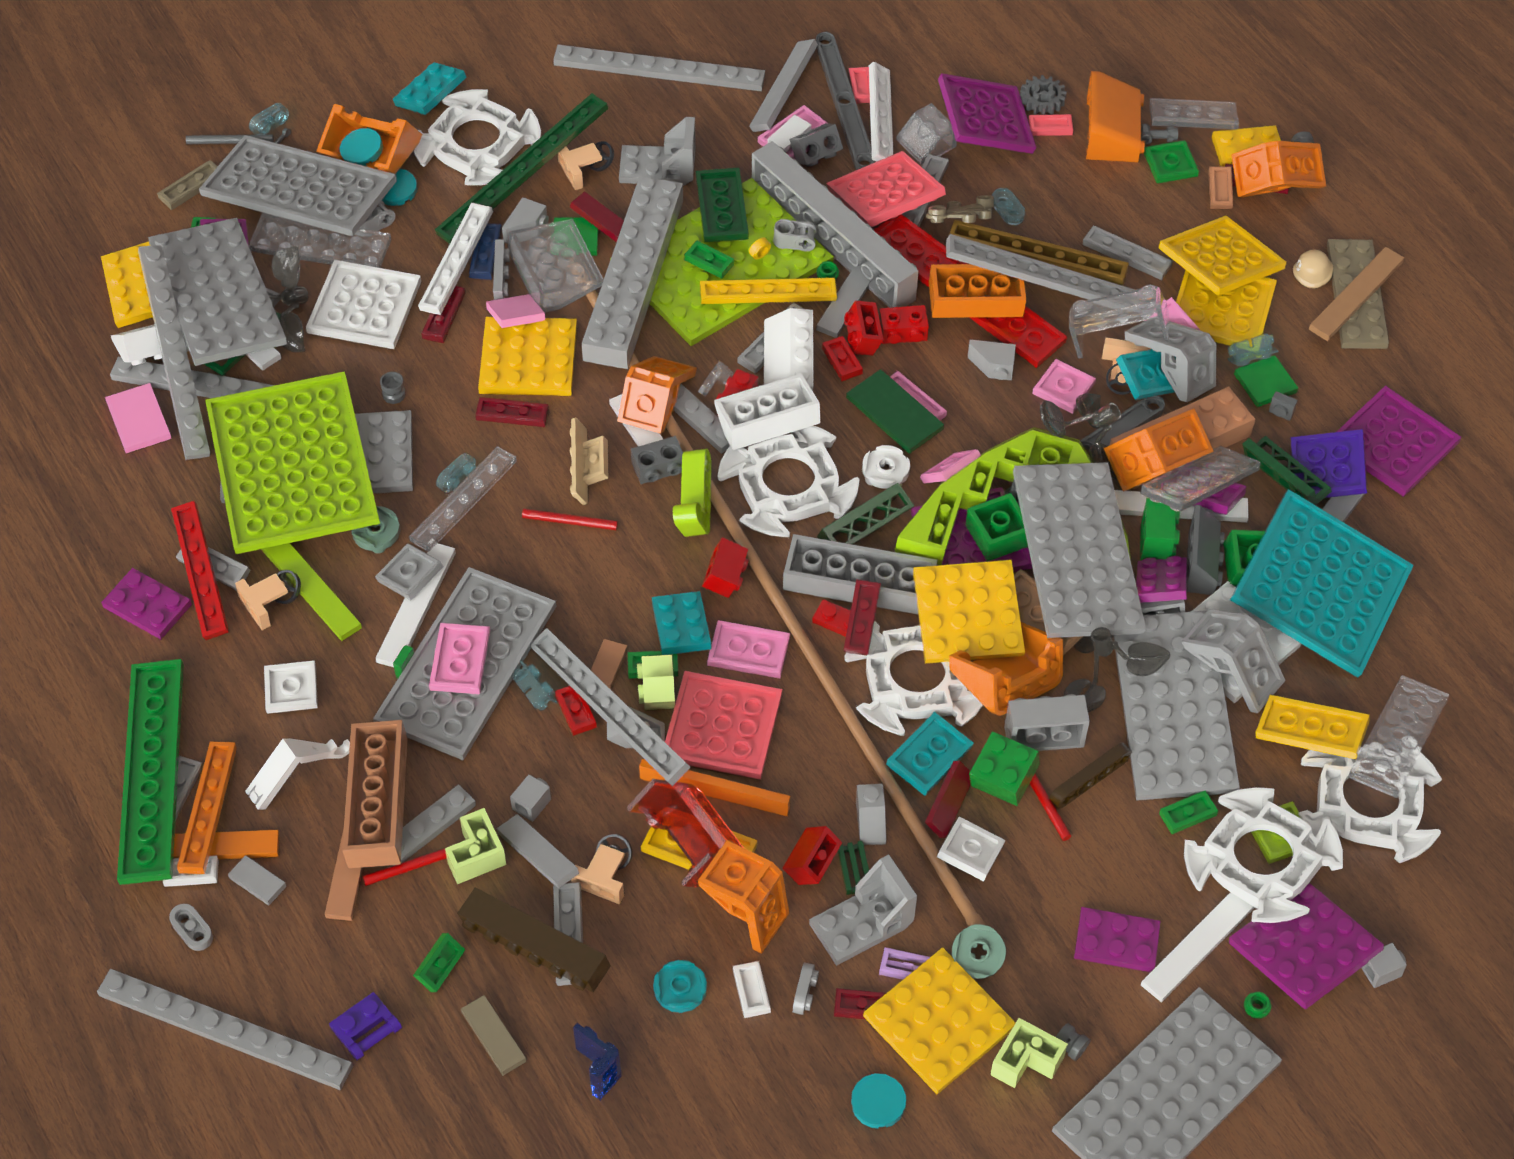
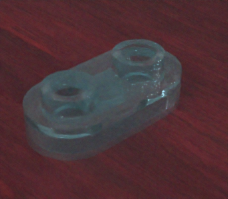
M281 103L268 107L251 119L249 123L250 131L255 135H266L287 121L289 110Z
M996 189L992 193L994 208L1002 219L1010 225L1022 223L1025 218V208L1009 189Z
M468 453L461 454L440 473L436 486L445 493L454 491L462 480L474 473L476 459Z

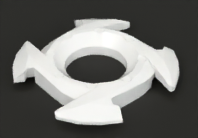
M488 89L460 91L442 99V103L450 107L428 129V134L422 133L420 143L414 149V154L423 167L435 155L444 164L467 175L465 185H486L502 171L499 168L509 162L525 144L532 145L541 138V129L537 117L529 108L519 122L516 119V114L511 110L488 100ZM473 120L490 122L500 131L499 138L489 147L477 150L459 146L452 137L454 131L460 125Z
M816 426L806 427L791 432L792 434L778 436L748 446V450L744 447L732 450L731 446L726 450L720 462L718 480L723 481L739 475L740 488L753 512L752 514L743 515L740 518V522L753 530L767 535L790 537V532L781 522L798 521L829 511L834 513L835 519H839L851 509L857 497L859 478L855 477L838 487L839 476L837 468L825 448H831L836 440V436ZM784 458H793L806 463L812 469L815 480L811 487L803 493L788 496L770 490L765 485L762 474L772 462Z
M874 621L869 655L865 656L847 652L845 654L846 662L867 659L866 675L873 702L870 704L862 703L856 709L868 721L885 731L904 736L905 730L898 717L924 719L929 718L934 712L941 717L953 715L956 718L955 724L962 727L974 718L983 707V704L970 691H967L968 689L950 671L949 662H941L945 669V677L937 687L929 691H908L900 687L893 680L890 674V665L898 655L910 650L923 651L920 626L883 631L882 635L879 632L880 626Z
M1400 741L1399 743L1401 760L1398 759L1397 754L1360 747L1357 759L1309 750L1301 759V765L1323 768L1318 781L1317 812L1311 813L1305 810L1299 812L1298 815L1312 827L1311 832L1315 837L1321 828L1323 820L1327 818L1339 836L1357 843L1394 849L1396 852L1394 859L1402 863L1416 858L1425 852L1441 834L1439 829H1416L1423 814L1424 784L1432 787L1439 783L1442 778L1433 764L1419 750L1405 741ZM1358 773L1378 774L1390 781L1395 787L1399 796V806L1393 813L1385 817L1371 818L1361 815L1353 810L1345 800L1343 794V784L1345 781Z
M1255 787L1240 789L1220 796L1218 802L1232 811L1218 824L1205 841V846H1197L1195 841L1185 840V864L1188 875L1196 889L1201 891L1208 877L1212 874L1214 879L1225 889L1257 908V910L1252 912V922L1275 923L1293 920L1308 914L1310 910L1308 907L1289 900L1303 891L1321 866H1329L1332 871L1343 868V849L1338 833L1330 820L1327 818L1323 820L1321 828L1315 837L1311 832L1312 827L1304 820L1272 803L1274 798V789ZM1255 830L1272 831L1282 836L1289 843L1293 852V858L1290 864L1278 873L1270 875L1256 874L1245 869L1237 861L1234 854V846L1248 832Z

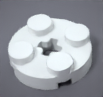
M889 445L878 446L875 451L871 453L869 451L864 456L862 472L868 485L882 489H888L896 483L902 486V483L909 476L910 461L908 457L906 459L903 455V451L897 447ZM888 464L890 469L884 470L881 467Z

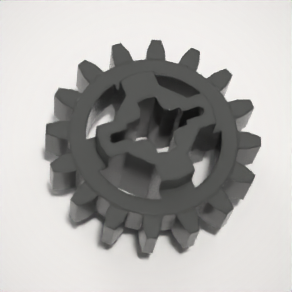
M1041 75V79L1033 76L1032 81L1027 79L1026 84L1021 86L1020 98L1023 106L1027 105V111L1033 109L1035 115L1038 112H1041L1042 115H1045L1046 112L1053 115L1054 110L1059 112L1061 106L1065 105L1067 91H1064L1065 86H1059L1060 81H1052L1053 77L1051 76L1048 79H1045L1044 75Z

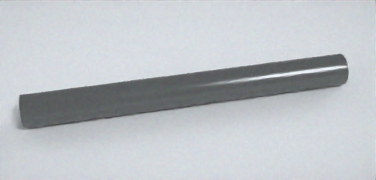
M186 135V144H237L244 135ZM247 135L274 142L273 135Z

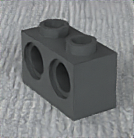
M825 123L789 139L795 159L799 164H804L806 167L816 165L818 160L823 157L824 159L837 155V151L843 149L836 124ZM827 137V139H828V144H827V146L825 147V145H824V140H825V138ZM809 145L810 151L807 155L806 147Z
M676 436L631 448V462L640 484L654 482L658 479L681 473L683 452Z

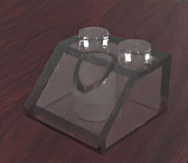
M932 103L914 112L896 136V140L921 165L924 164L928 154L939 157L957 146L950 120Z

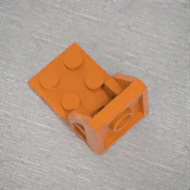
M1273 141L1231 154L1238 197L1278 192L1290 187L1318 189L1326 187L1320 144Z
M656 356L632 365L626 375L617 421L660 434L663 433L677 402L680 383L695 377L697 368Z
M1194 408L1145 428L1104 448L1123 492L1214 452Z
M726 840L698 879V883L729 914L747 922L752 949L762 954L789 915L783 873L772 861Z

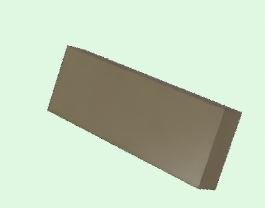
M211 160L207 161L158 192V198L171 210L175 209L200 193L199 188L218 166Z
M485 995L461 1008L463 1016L502 1076L526 1062L525 1056Z

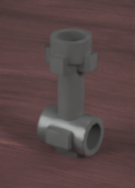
M1141 124V140L1145 141V145L1150 144L1152 139H1166L1167 142L1177 141L1178 128L1168 126L1166 130H1151L1148 124Z

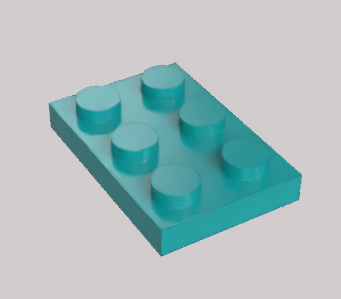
M433 62L393 98L394 104L397 107L426 115L467 78L464 70Z
M1151 349L1123 354L1116 359L1135 400L1175 392L1161 369V352H1155Z
M700 591L652 597V606L662 655L711 649V639Z
M934 712L887 759L886 765L926 796L949 772L953 761L961 760L974 743Z

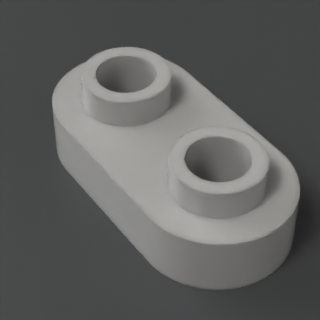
M180 904L172 909L169 916L172 927L187 946L195 951L208 948L213 940L211 929L194 907L189 904ZM184 918H188V919H189L187 922L181 923V920H182V919H184ZM197 937H204L200 941H195Z
M803 963L792 1013L804 1015L805 1010L810 1011L813 995L809 994L811 986L816 987L819 971L814 970V964Z

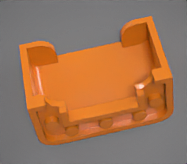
M1091 71L1087 92V105H1089L1087 139L1089 142L1086 150V159L1138 162L1139 155L1144 153L1145 141L1141 140V107L1144 105V94H1141L1140 89L1105 73Z
M334 104L316 152L320 155L344 161L339 149L342 140L354 130L370 128L380 135L383 142V150L378 159L373 163L371 161L366 163V167L396 174L418 146L423 134L406 120L397 118L392 123L363 117L354 111L348 114L344 110V106Z
M1021 622L1025 649L1024 656L977 659L971 662L969 653L960 650L949 655L950 671L989 712L1001 716L1007 713L1009 701L1018 698L1034 699L1055 688L1061 682L1063 676V639L1047 638L1046 632Z

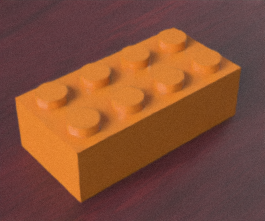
M971 264L931 265L929 290L932 318L1023 317L1026 304L1024 280Z

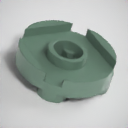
M376 506L380 524L353 529L352 537L359 547L374 553H382L397 541L401 529L398 518L392 510ZM380 526L379 531L373 532L371 530V527L376 528Z
M976 924L963 929L956 936L952 946V956L954 961L956 960L972 978L983 979L994 975L1002 967L1006 956V948L1001 936L993 928ZM977 944H982L983 950L987 951L986 956L982 955L980 959H975V954L971 953V949L976 948Z

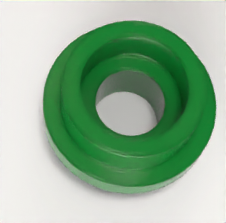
M831 261L822 262L817 268L818 278H835L836 280L839 276V269Z
M1253 992L1245 998L1244 1009L1249 1016L1261 1019L1270 1013L1271 1002L1266 994ZM1253 1004H1259L1262 1009L1253 1007Z

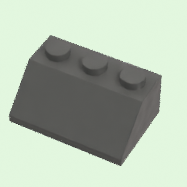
M1195 505L1188 532L1187 592L1212 595L1216 587L1221 586L1223 572L1218 571L1219 566H1222L1224 553L1219 552V549L1223 547L1225 533L1220 532L1221 522L1200 505Z

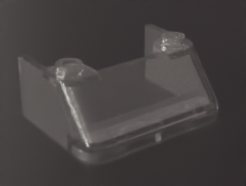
M1146 285L1141 289L1087 301H1076L1070 308L1069 329L1078 359L1083 358V334L1159 317L1164 339H1169V309L1160 288L1154 285Z

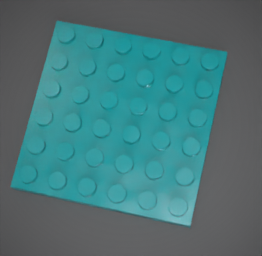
M1288 489L1235 588L1230 601L1358 678L1367 665L1414 565Z

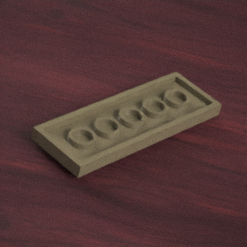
M1328 239V258L1333 264L1331 279L1334 299L1375 258L1373 240ZM1380 287L1339 329L1341 348L1387 349L1389 340Z

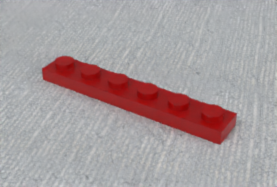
M191 501L171 508L202 636L205 640H209L229 633L198 506L195 501Z

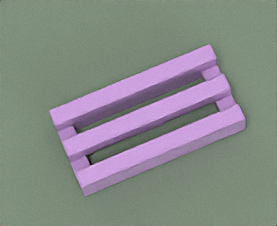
M885 947L879 975L903 980L919 967L912 963L888 960V957L923 964L930 957Z

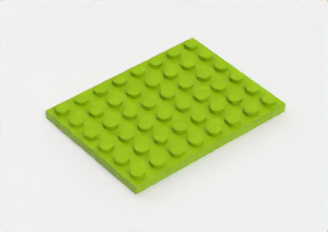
M753 178L742 183L749 239L704 243L700 207L676 222L649 304L690 346L764 304H701L700 281L808 278L817 272V268L822 262H833L834 256L815 238V247L811 251L781 249L774 245L775 223L780 219L796 220ZM765 237L771 243V249L763 258L754 259L749 254V249L756 240ZM696 240L734 258V266L722 279L684 260V254Z
M345 371L205 400L235 554L380 524Z

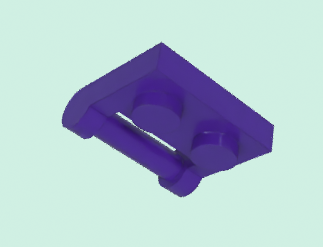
M374 992L329 1023L331 1030L356 1060L363 1057V1053L387 1035L402 1029L397 1018L391 1014ZM383 1020L386 1022L359 1043L354 1042Z

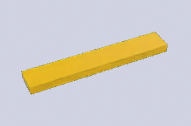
M835 278L700 281L701 304L837 300Z

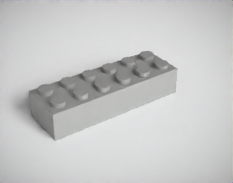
M793 534L783 573V590L852 602L856 579L881 583L877 607L918 614L913 568L937 566V560Z

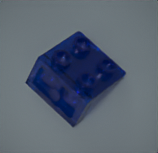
M576 1023L573 1027L576 1049L593 1061L589 1068L592 1095L601 1101L622 1077L619 1050L612 1043H604L597 1038L596 1032L590 1027H582Z

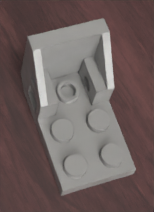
M685 117L665 134L664 147L622 145L619 183L637 184L639 176L683 183V186L691 182L694 174L696 148L695 117Z
M1155 316L1125 331L1126 341L1133 342L1137 346L1151 348L1155 352H1161V369L1179 400L1189 402L1216 386V343L1209 333Z
M1209 609L1181 641L1188 652L1215 671L1233 675L1250 712L1259 713L1267 703L1269 695H1274L1285 682V678L1260 624L1248 615Z
M890 855L879 859L856 885L855 896L809 919V925L837 966L905 930L914 921L917 895Z

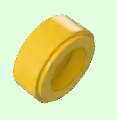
M765 237L760 238L751 245L749 254L754 259H761L770 251L771 243Z

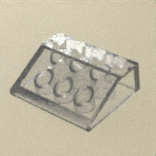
M573 219L509 232L508 249L510 256L528 293L544 312L561 309L602 286L604 279Z

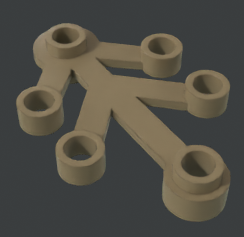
M989 195L977 196L975 204L962 207L961 202L949 201L947 202V210L944 205H932L928 208L926 218L931 219L933 223L944 222L946 218H962L964 223L976 222V214H978L979 219H991L994 197Z

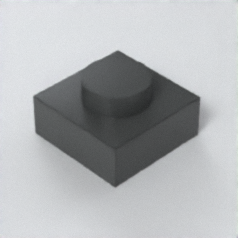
M1276 391L1272 398L1269 412L1290 421L1294 415L1298 400Z

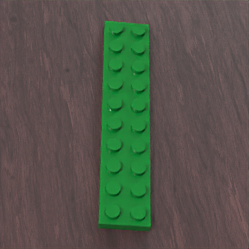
M182 659L131 665L117 872L119 885L172 879L184 668Z

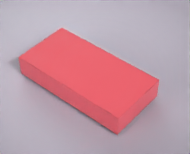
M869 67L849 68V79L856 104L870 103Z
M1071 114L1028 116V123L1033 136L1073 135Z

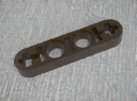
M1123 742L1119 743L1058 786L1050 795V800L1059 809L1065 807L1124 765L1130 759L1133 752Z

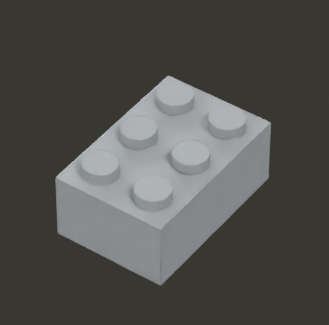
M1085 695L1043 696L1039 699L1018 698L1009 701L1004 726L1006 737L1038 751L1084 747L1090 722Z

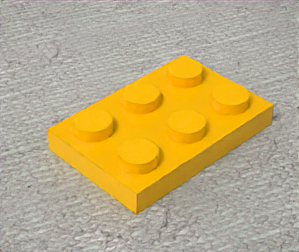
M1276 125L1213 131L1212 140L1221 167H1225V164L1233 165L1231 154L1266 142L1281 141Z

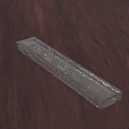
M497 446L409 536L410 542L429 552L516 463V456Z

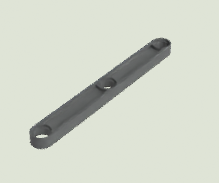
M821 32L816 36L818 44L816 50L854 167L858 170L868 166L859 164L860 161H868L870 164L874 163V160H872V149L835 37L830 32ZM828 40L830 43L822 44L820 41ZM842 99H846L850 102L847 104H843L839 101Z
M1160 396L1144 398L1080 440L1085 449L1091 452L1089 456L1094 461L1105 454L1104 448L1110 446L1112 438L1159 418L1163 414L1165 402ZM1154 403L1160 408L1152 410L1147 405ZM1011 487L1005 490V495L1010 493Z

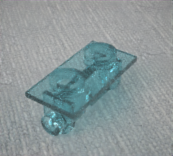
M1266 333L1251 338L1252 347L1249 346L1248 340L1231 344V347H1228V353L1232 357L1227 358V360L1237 366H1244L1249 364L1250 360L1257 358L1267 359L1271 357V354L1279 351L1271 346L1274 343L1272 334L1268 335Z
M522 660L519 661L523 668L515 670L513 680L524 693L532 688L526 694V697L534 708L542 711L548 706L547 702L550 700L557 704L558 702L552 695L555 691L546 681L542 682L539 677L542 675L533 664L528 666Z

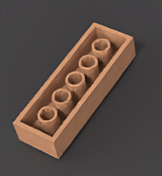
M1227 387L1111 439L1110 445L1194 408L1214 452L1182 465L1186 466L1250 437L1255 418L1231 388ZM1177 468L1169 472H1166L1158 477H1155L1149 481H1146L1138 486H1135L1132 489L1138 488L1146 483H1149L1157 478H1160L1168 473H1171L1175 471Z
M402 720L351 724L342 847L348 869L401 864L408 739Z

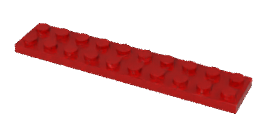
M902 214L896 218L886 220L874 230L880 237L885 238L891 247L898 250L908 262L916 266L918 280L928 287L931 265L968 264L946 257V247ZM1025 306L1023 317H969L1002 343L1015 344V352L1036 368L1067 341L1066 335L1027 306Z

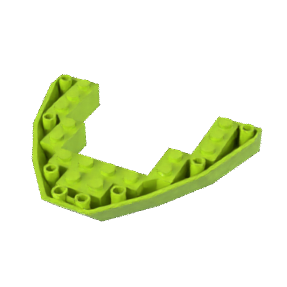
M1033 427L986 450L977 459L943 481L901 531L897 538L895 552L936 559L937 565H942L959 508L968 510L970 507L987 502L994 477L1013 482L1014 466L1093 463L1080 440ZM1122 522L1127 548L1130 556L1128 534Z

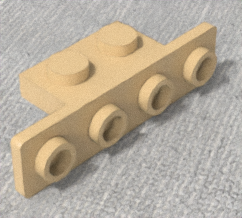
M575 417L571 419L570 454L572 457V466H570L572 485L570 486V491L575 499L582 505L588 504V485L608 479V440L604 436H600L587 441V429Z

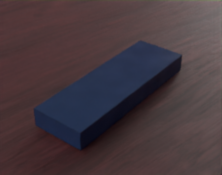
M487 223L473 250L469 278L492 280L495 240H500L501 224Z

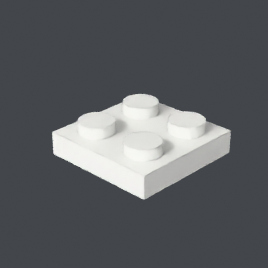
M315 661L264 666L267 714L318 708Z
M958 817L937 858L984 881L1005 840Z

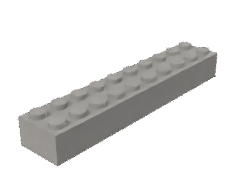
M771 141L752 153V178L796 221L814 223L817 227L814 238L849 272L852 271L854 266H861L864 276L871 280L868 289L889 308L906 307L916 300L918 270L913 263L908 262L898 250L891 247L885 238L880 237L873 231L869 224L864 223L854 211L847 208L841 199L836 198L829 192L825 185H821L810 172H807L800 166L797 160H793L786 154L782 147L777 146Z
M639 176L582 341L583 361L628 369L683 204V183Z

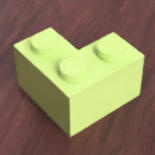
M672 655L642 656V663L637 664L638 679H643V685H638L639 704L644 703L645 710L674 708Z
M485 808L460 817L462 833L466 840L445 848L447 862L457 884L506 865L504 849Z
M1018 1018L993 1061L991 1076L1015 1088L1028 1066L1052 1079L1065 1057L1068 1044Z

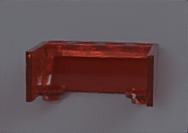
M652 779L627 806L629 812L644 813L647 817V823L654 829L667 830L692 863V866L688 869L689 874L681 881L683 886L700 887L698 879L726 840L743 847L705 795L692 784L676 782L672 786L666 780Z

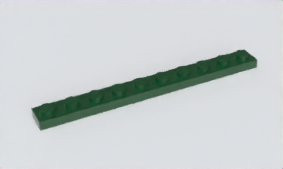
M591 93L435 229L436 234L450 244L471 203L489 206L493 210L608 110L607 103Z

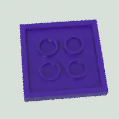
M1363 429L1291 437L1292 457L1331 487L1332 492L1325 498L1367 493ZM1294 473L1297 477L1304 481V475L1302 473ZM1318 486L1311 487L1315 490V494L1322 490Z

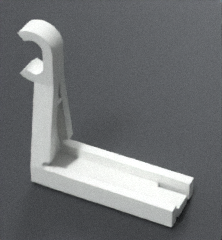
M282 739L249 785L246 793L250 795V799L256 804L258 810L266 809L299 762L302 764L322 759L343 758L349 754V740L343 741V744L337 747L332 739L327 744L296 739Z

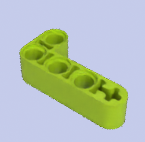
M708 449L685 451L682 454L681 504L674 505L673 520L684 537L709 534L711 455Z

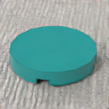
M370 128L357 129L346 135L342 140L339 148L340 155L344 161L367 166L366 163L370 161L373 163L382 154L383 142L375 130Z
M399 169L395 174L396 183L382 199L384 204L399 206L405 204V201L409 199L411 201L415 197L417 182L414 175L407 170Z
M675 960L668 962L657 972L654 978L653 990L656 1000L662 1007L671 1012L683 1013L695 1009L702 1003L706 996L707 981L704 972L696 967L694 963L685 960Z
M875 1073L865 1076L857 1082L852 1091V1110L862 1124L871 1128L893 1126L901 1119L906 1108V1094L903 1086L895 1078L886 1074Z

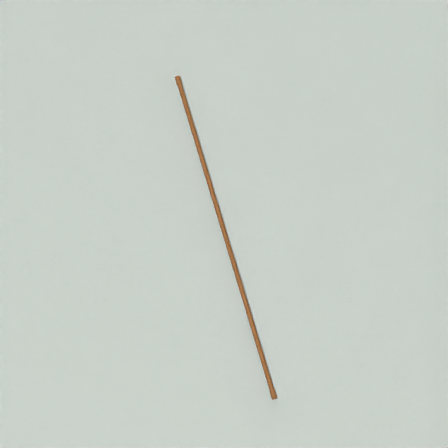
M575 263L570 267L569 271L594 308L598 293L582 265ZM634 352L629 364V368L632 365L639 363V360L637 359ZM671 414L666 425L671 437L676 436L682 452L692 451L693 448ZM711 479V502L735 542L748 548L746 559H749V565L964 916L967 926L985 925L947 863L937 858L939 850Z

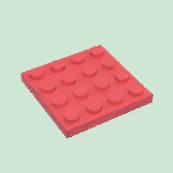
M904 151L826 183L829 192L836 198L841 199L847 208L854 211L864 223L869 224L871 227L877 226L888 219L896 218L902 213L914 210L923 204L935 201L939 197L946 195L945 187Z
M684 671L665 743L689 766L761 780L782 698V689Z

